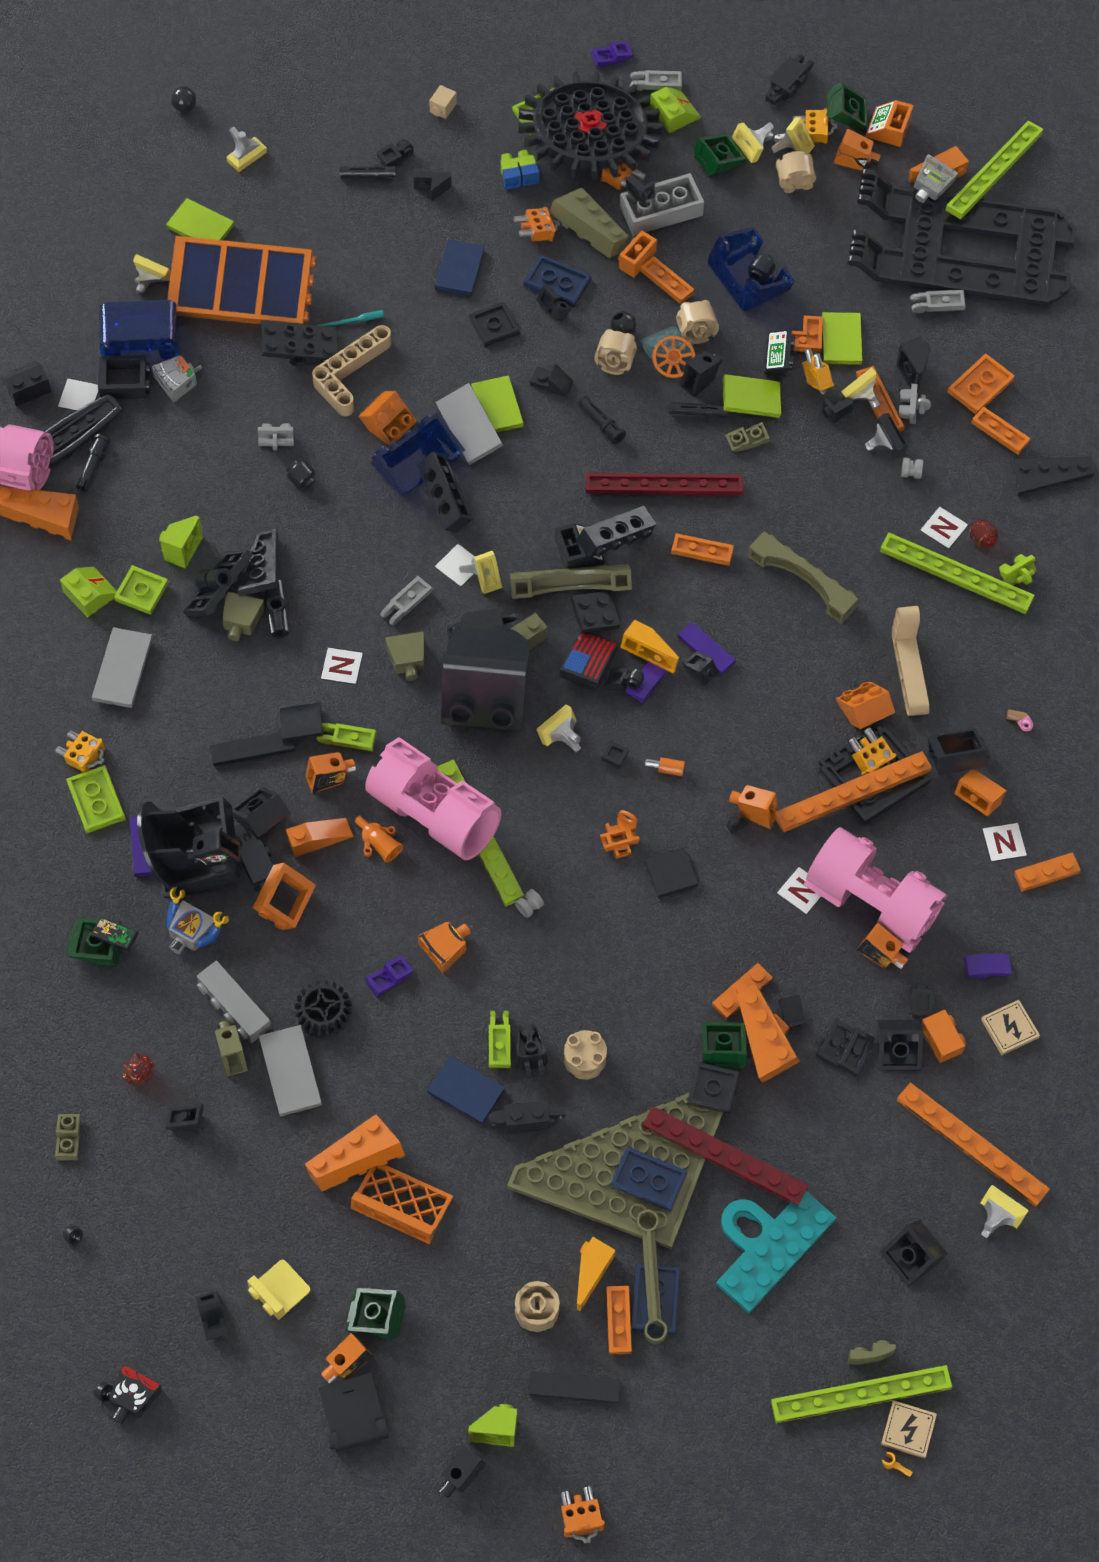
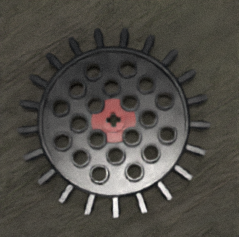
M574 72L573 83L565 85L558 76H554L553 85L555 88L551 91L539 83L537 85V94L542 97L541 99L530 95L525 96V105L535 110L519 108L518 119L533 122L518 123V134H534L524 137L523 146L528 148L539 145L541 148L535 151V160L538 161L549 155L553 158L551 163L552 171H555L562 163L571 167V177L575 178L578 169L591 170L592 180H596L598 170L609 169L612 176L616 178L618 175L617 166L623 163L629 169L635 171L637 164L633 159L635 155L649 161L651 151L644 148L643 145L658 149L660 138L647 134H662L663 123H648V121L659 120L660 110L644 111L643 108L650 106L651 97L648 95L636 100L633 96L636 94L637 85L633 84L624 91L618 88V76H615L609 85L599 82L598 72H594L592 81H580L578 72Z

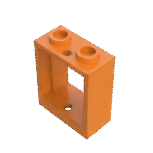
M285 863L273 865L253 909L258 911L261 917L273 921L274 925L281 930L295 928L316 884ZM281 880L300 892L289 916H286L269 904Z

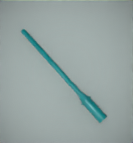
M383 310L363 313L355 318L318 326L330 327L354 321L366 322L383 318L384 314Z

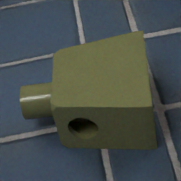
M231 592L227 593L223 612V626L225 630L229 631L228 638L230 640L239 641L241 634L251 635L264 614V600L245 595L239 596V594Z
M423 631L385 637L386 649L397 674L405 673L406 680L408 681L416 680L418 678L417 671L424 669Z
M229 1021L220 1022L215 1035L227 1077L248 1071L236 1026H231Z

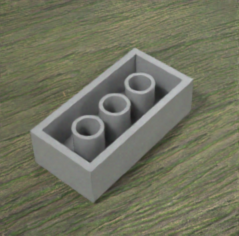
M691 173L655 183L653 197L641 204L628 192L621 193L620 209L632 235L635 236L641 230L649 232L703 216L704 200Z

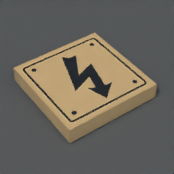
M1019 1000L981 1018L1001 1055L1009 1053L1040 1037Z
M893 1400L881 1445L925 1459L937 1414Z

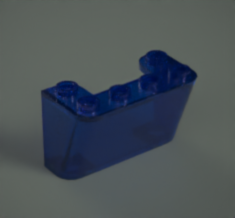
M755 227L719 235L708 258L709 267H711L739 307L745 312L789 291L795 282L785 267L780 270L777 278L772 274L766 282L758 283L755 279L749 277L748 266L753 258L758 255L757 253L764 242V239ZM753 236L756 238L757 241L756 246L753 244L752 241Z
M435 413L433 416L428 414L417 425V430L414 432L409 430L402 436L403 439L397 443L395 440L387 448L385 446L381 447L372 457L371 465L402 497L424 482L420 477L417 464L430 453L445 454L450 464L465 451L464 447L438 413Z

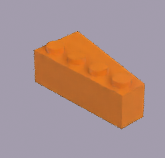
M0 486V516L20 523H28L31 527L37 529L39 527L48 530V533L62 535L68 540L72 539L79 509L75 494L32 489L29 491L15 487Z
M754 984L738 993L737 997L758 1077L764 1083L799 1063L800 1060L758 986Z
M376 1114L305 1163L310 1178L323 1192L348 1181V1178L356 1174L360 1176L367 1173V1170L377 1165L381 1167L388 1164L387 1161L396 1157L398 1159L402 1158L405 1154L400 1141Z

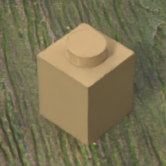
M440 85L429 100L430 112L435 116L446 119L457 104L456 92Z

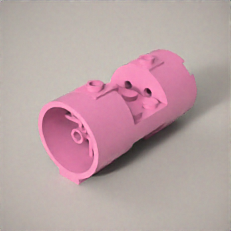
M11 424L4 428L0 427V484L29 491L31 489L40 490L46 483L51 470L48 469L50 457H53L54 452L51 434Z
M400 737L387 744L385 750L380 754L383 758L379 761L376 768L372 766L369 771L365 786L366 791L398 815L404 817L409 815L429 829L431 838L463 860H470L477 856L494 836L501 820V809L495 805V802L464 781L457 784L438 771L437 765L430 761L429 757Z
M841 827L837 828L813 861L804 885L837 907L844 905L852 893L882 912L877 923L902 942L904 950L909 953L912 952L922 938L920 936H923L934 923L944 905L942 900H945L948 895L931 885L926 880L927 877L919 871L908 873L901 883L894 878L889 879L885 877L882 870L877 867H870L877 849L873 846V842L865 837L857 838Z

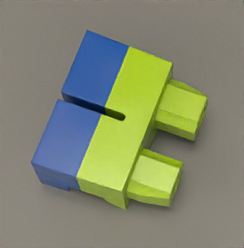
M528 150L518 152V158H512L509 153L501 155V174L505 190L521 187V182L523 186L539 184V170L534 156L530 155Z

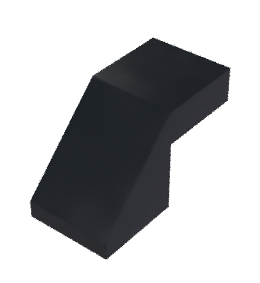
M213 1291L196 1296L206 1340L227 1335L228 1331L218 1292Z

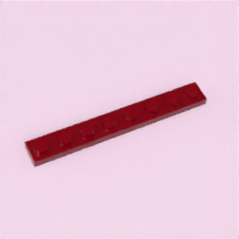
M586 473L585 494L742 495L743 477L742 474Z
M652 1106L643 1122V1128L796 1206H799L809 1185Z

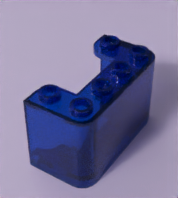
M150 300L101 304L99 307V348L101 356H121V352L152 350H159L160 357L164 360L180 356L179 317L176 303L171 300Z

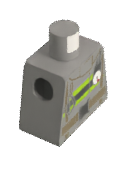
M928 154L914 184V187L919 190L915 198L922 203L928 197L937 200L954 183L958 172Z

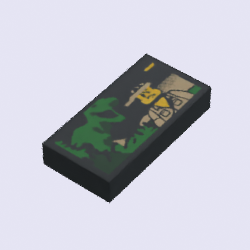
M101 916L91 932L93 938L128 952L139 934L137 930Z

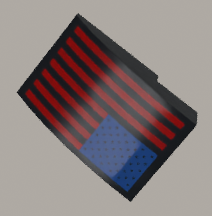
M580 632L560 668V677L598 690L619 647V643L593 633L581 634Z

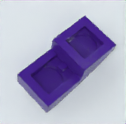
M627 41L611 42L609 47L592 48L590 53L596 67L616 64L633 56Z
M648 662L641 670L644 674V681L641 687L638 689L628 687L626 690L627 694L642 703L653 693L654 687L665 677L667 672L651 662Z
M977 954L964 957L967 977L987 978L989 975L1008 977L1012 974L1009 954Z
M400 955L385 963L383 969L366 977L365 982L375 996L379 997L409 977L414 970L403 955Z

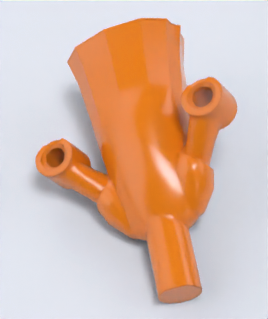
M361 816L355 819V823L363 829L362 839L364 841L365 857L372 855L370 843L386 863L392 861L401 853L403 845L392 838L396 834L393 826L383 827L378 823L369 824Z

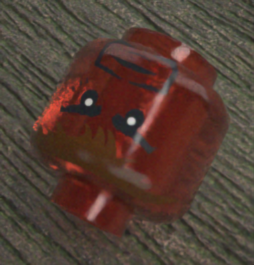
M979 519L972 523L969 537L978 548H991L997 543L999 532L989 520Z
M135 1053L123 1063L124 1073L122 1076L129 1084L142 1085L154 1074L153 1067L155 1065L146 1054Z

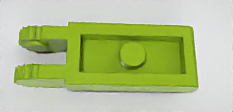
M322 723L323 732L334 733V735L323 734V736L317 737L318 742L373 752L377 735L376 730L338 723L336 725Z
M490 1011L489 1068H511L508 1011L503 1013L504 1025H495L496 1013L495 1011Z

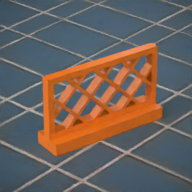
M377 1165L369 1169L358 1191L353 1194L351 1209L430 1245L438 1225L453 1200V1195L387 1165L381 1167ZM376 1168L385 1172L386 1178L375 1181L373 1174ZM401 1179L405 1182L406 1187L395 1189L392 1181ZM389 1182L392 1191L380 1194L377 1185ZM374 1186L377 1195L368 1197L362 1193L366 1188ZM421 1188L425 1191L426 1195L414 1198L412 1190ZM408 1191L411 1200L400 1203L397 1194ZM394 1196L396 1204L391 1206L384 1204L382 1198ZM440 1197L446 1201L444 1205L434 1207L431 1199ZM428 1200L431 1209L420 1212L417 1203ZM413 1204L416 1213L411 1215L405 1214L402 1207ZM433 1213L435 1218L433 1225L431 1226L423 1222L422 1216Z

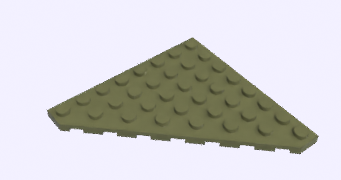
M689 1093L675 1098L674 1101L656 1106V1108L713 1137L723 1115V1112L687 1104ZM649 1109L646 1113L630 1117L615 1126L604 1128L582 1140L578 1139L564 1145L563 1148L547 1152L532 1161L515 1166L507 1184V1189L642 1238V1233L636 1225L637 1216L643 1210H652L659 1217L658 1228L655 1231L656 1244L672 1250L706 1159L643 1128V1122L651 1110ZM627 1146L688 1171L671 1212L610 1187V1183ZM647 1215L640 1218L639 1223L643 1228L650 1229L654 1227V1221L647 1217Z

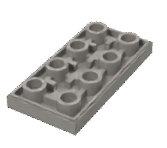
M469 383L435 402L469 465L503 446Z
M113 627L93 691V701L132 708L153 639L151 634Z
M301 1025L260 1035L259 1039L280 1117L322 1106Z

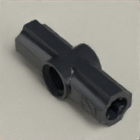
M278 580L277 588L265 590L271 635L277 639L284 638L289 634L282 581Z

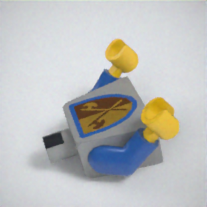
M176 887L172 888L170 897L173 900L170 901L167 912V928L170 937L174 941L169 948L174 953L180 954L185 946L196 951L199 947L215 942L222 929L221 925L228 923L229 917L224 916L221 921L220 916L222 912H216L212 917L183 900L180 903L179 899L185 896V891L181 890L178 897L175 894Z

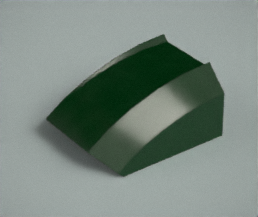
M843 82L832 87L826 96V116L844 125L867 129V98Z
M728 133L701 137L694 147V158L706 171V175H715L728 171L748 160Z
M78 918L71 930L67 947L68 956L89 963L116 967L119 963L121 948L91 936V932L99 919Z
M702 1022L703 1063L735 1071L745 1067L747 1057L745 1024L738 1022Z
M356 1288L350 1302L346 1330L371 1337L396 1339L400 1335L404 1310L406 1309L404 1296L396 1290Z

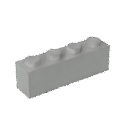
M217 960L196 976L198 989L203 995L207 993L210 996L212 1005L217 1010L221 1009L225 1013L223 1016L226 1021L230 1022V1025L234 1023L238 1028V1034L243 1040L248 1039L252 1044L260 1035H264L272 1028L268 1017Z

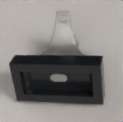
M889 413L878 417L877 433L865 444L869 451L878 445L887 446L891 450L894 449L896 451H901L908 447Z

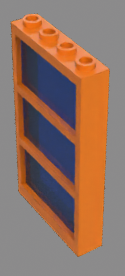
M176 236L166 311L169 315L252 324H260L261 320L298 324L308 323L309 312H307V306L311 305L312 293H309L310 286L314 284L312 267H316V256H314L311 249Z

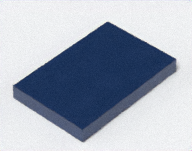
M447 240L435 282V289L472 296L484 253V246Z
M540 255L525 279L524 286L540 293L544 285H549L560 297L558 301H563L575 307L591 281V275Z
M449 1056L428 1088L427 1093L478 1123L483 1124L505 1091V1087Z
M627 1146L610 1183V1187L671 1212L688 1171Z
M636 1263L631 1330L644 1331L648 1322L644 1264ZM658 1265L661 1319L667 1326V1333L675 1334L681 1267ZM655 1324L648 1327V1332L664 1333Z

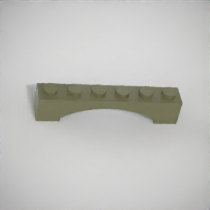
M764 531L749 546L748 557L764 568L766 565L779 567L798 575L808 582L824 600L827 606L826 613L840 624L856 609L858 598L853 592L847 591L836 580L827 577L821 569L813 567L807 559L798 556L790 547L781 544L775 536L769 535Z
M629 564L510 573L512 599L564 590H632L631 569Z

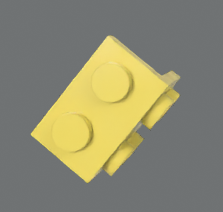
M285 1260L277 1262L259 1279L253 1275L247 1281L250 1295L255 1300L259 1299L264 1304L262 1306L270 1316L274 1315L278 1320L310 1293V1287Z

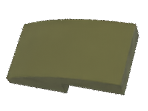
M763 422L746 430L741 427L725 435L733 452L754 448L771 441Z
M58 1114L55 1158L56 1160H78L80 1114Z
M880 1340L877 1343H873L871 1351L863 1347L854 1348V1350L849 1352L848 1364H869L884 1360L894 1354L896 1345L890 1344L889 1341Z

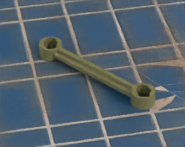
M643 1210L637 1216L636 1225L642 1233L648 1311V1322L645 1326L644 1335L650 1343L659 1344L665 1340L667 1335V1326L661 1319L655 1238L659 1217L652 1210ZM647 1215V1217L654 1221V1227L650 1229L643 1228L639 1223L640 1218ZM655 1324V1326L659 1327L664 1332L663 1335L657 1339L650 1337L649 1333H647L650 1325Z

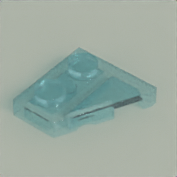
M675 325L641 339V344L649 358H652L654 347L661 339L668 336L682 337ZM672 339L663 342L669 350L672 349ZM675 339V349H679L684 342ZM661 345L658 347V349H657V351H656L657 353H661V354H666V353H667V352L661 347ZM688 345L682 349L681 354L691 352Z

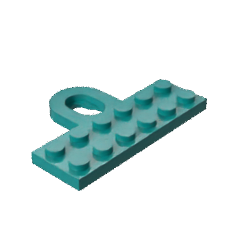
M807 1191L799 1206L790 1203L776 1219H773L760 1206L750 1200L741 1199L733 1201L723 1211L721 1227L725 1236L744 1253L720 1277L716 1285L750 1314L836 1221L837 1217ZM746 1217L748 1220L758 1222L761 1225L762 1233L757 1238L744 1236L737 1225L738 1218Z

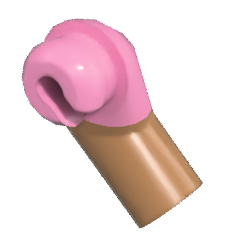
M1008 709L1006 719L1016 721L1023 731H1030L1032 729L1033 722L1027 713Z

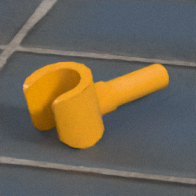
M886 1452V1456L893 1460L891 1463L882 1460V1464L886 1469L895 1468L909 1477L912 1475L913 1472L896 1462L893 1453Z

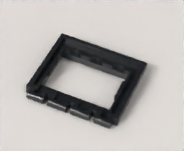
M877 724L871 728L877 739L880 737L884 738L891 751L896 754L895 757L898 761L911 756L886 727L881 728ZM864 733L856 737L861 748H864L860 743V740L866 737L868 742L871 743ZM848 744L833 752L835 758L832 754H829L818 761L821 766V774L833 788L846 783V780L841 778L838 773L856 763L852 757L856 752ZM923 774L875 794V796L868 800L851 804L849 807L865 825L928 785L931 778L927 774Z

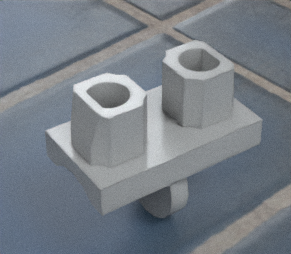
M912 384L911 389H901L900 402H909L910 405L899 406V417L910 419V424H916L917 410H919L920 414H924L925 410L931 407V402L926 399L925 395H920V398H918V384Z
M283 423L280 427H273L271 424H262V427H258L259 446H273V450H278V446H294L293 427L289 423Z

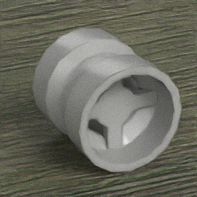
M903 458L901 477L913 476L915 479H921L923 460L917 459L913 461L910 458Z
M533 889L527 891L524 898H519L515 901L516 908L526 918L533 914V910L540 909L544 905L540 895Z

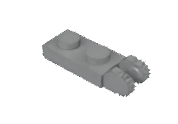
M645 70L632 72L630 76L633 80L630 87L633 84L637 85V91H642L643 89L660 90L664 87L680 91L682 89L681 71Z
M964 290L926 291V293H914L910 296L911 301L916 303L912 305V311L915 313L965 310L966 307Z
M417 576L390 600V603L381 611L380 615L386 618L395 608L398 611L391 617L390 624L396 625L403 616H406L433 591V588Z

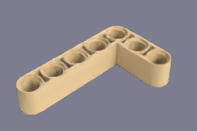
M384 325L377 326L313 369L315 389L341 416H349L354 412L353 395L340 381L391 346L390 329Z
M918 606L897 608L892 627V640L908 716L929 714V701L916 640L920 624Z

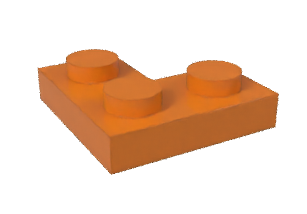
M804 316L803 331H792V336H795L793 351L805 352L806 349L810 348L812 352L821 353L823 317Z

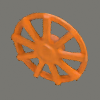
M665 337L654 347L652 353L654 367L666 378H681L684 372H681L679 363L685 366L686 362L682 358L690 356L694 358L695 351L692 345L682 337ZM672 339V349L669 350L663 342ZM675 339L684 342L679 349H675ZM660 345L667 352L666 354L656 352ZM688 345L691 352L681 354L682 349ZM656 357L666 358V360L657 364ZM669 363L666 373L660 367ZM673 365L676 367L678 374H670Z

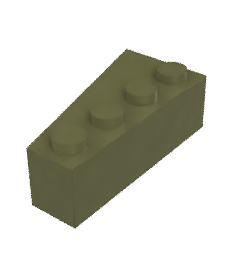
M582 187L553 200L550 216L554 220L557 218L561 221L562 226L566 229L570 227L577 232L579 238L590 241L592 247L608 258H612L625 250L628 235Z

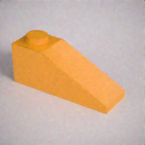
M634 620L625 631L620 648L674 674L679 657L651 627Z
M592 1237L590 1242L586 1241L580 1250L581 1263L577 1297V1310L579 1311L582 1310L615 1257V1249Z

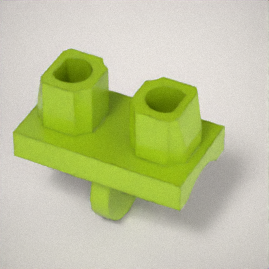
M1020 554L1014 559L1013 566H1009L1006 563L1000 566L999 571L1004 582L1010 585L1019 584L1020 582L1026 585L1032 582L1031 576L1036 572L1034 566L1035 557L1033 555L1025 557Z

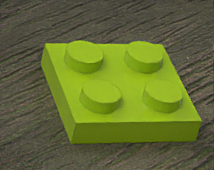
M132 565L116 592L114 599L119 603L151 615L169 583L168 579Z

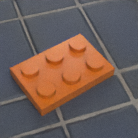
M985 353L948 388L947 392L973 413L977 414L1014 381L1015 375Z

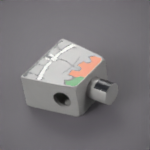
M177 356L152 366L154 378L174 403L196 386L195 373L200 371L202 367L197 359L187 364L182 356Z

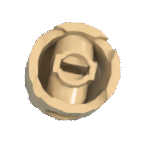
M795 151L783 155V159L781 161L778 159L776 162L779 184L785 193H792L795 189L809 190L813 187L816 175L811 154L805 155L803 151Z
M708 300L692 303L685 302L680 306L681 309L676 316L682 338L686 339L690 344H701L709 341L708 337L711 335L714 337L717 334L719 324L713 307Z
M611 329L606 330L600 338L594 356L597 366L600 364L604 372L614 375H621L626 370L628 372L637 350L634 336Z
M582 1030L571 1034L567 1038L564 1048L566 1070L578 1079L588 1080L597 1077L606 1066L607 1047L605 1041L598 1032Z
M534 1281L524 1285L516 1294L515 1314L520 1326L534 1332L552 1328L559 1315L560 1302L557 1292L545 1282Z

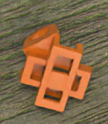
M621 810L618 814L617 825L609 826V823H606L607 833L600 834L605 852L613 850L616 859L631 855L630 845L638 844L640 837L636 836L635 833L637 818L630 812Z

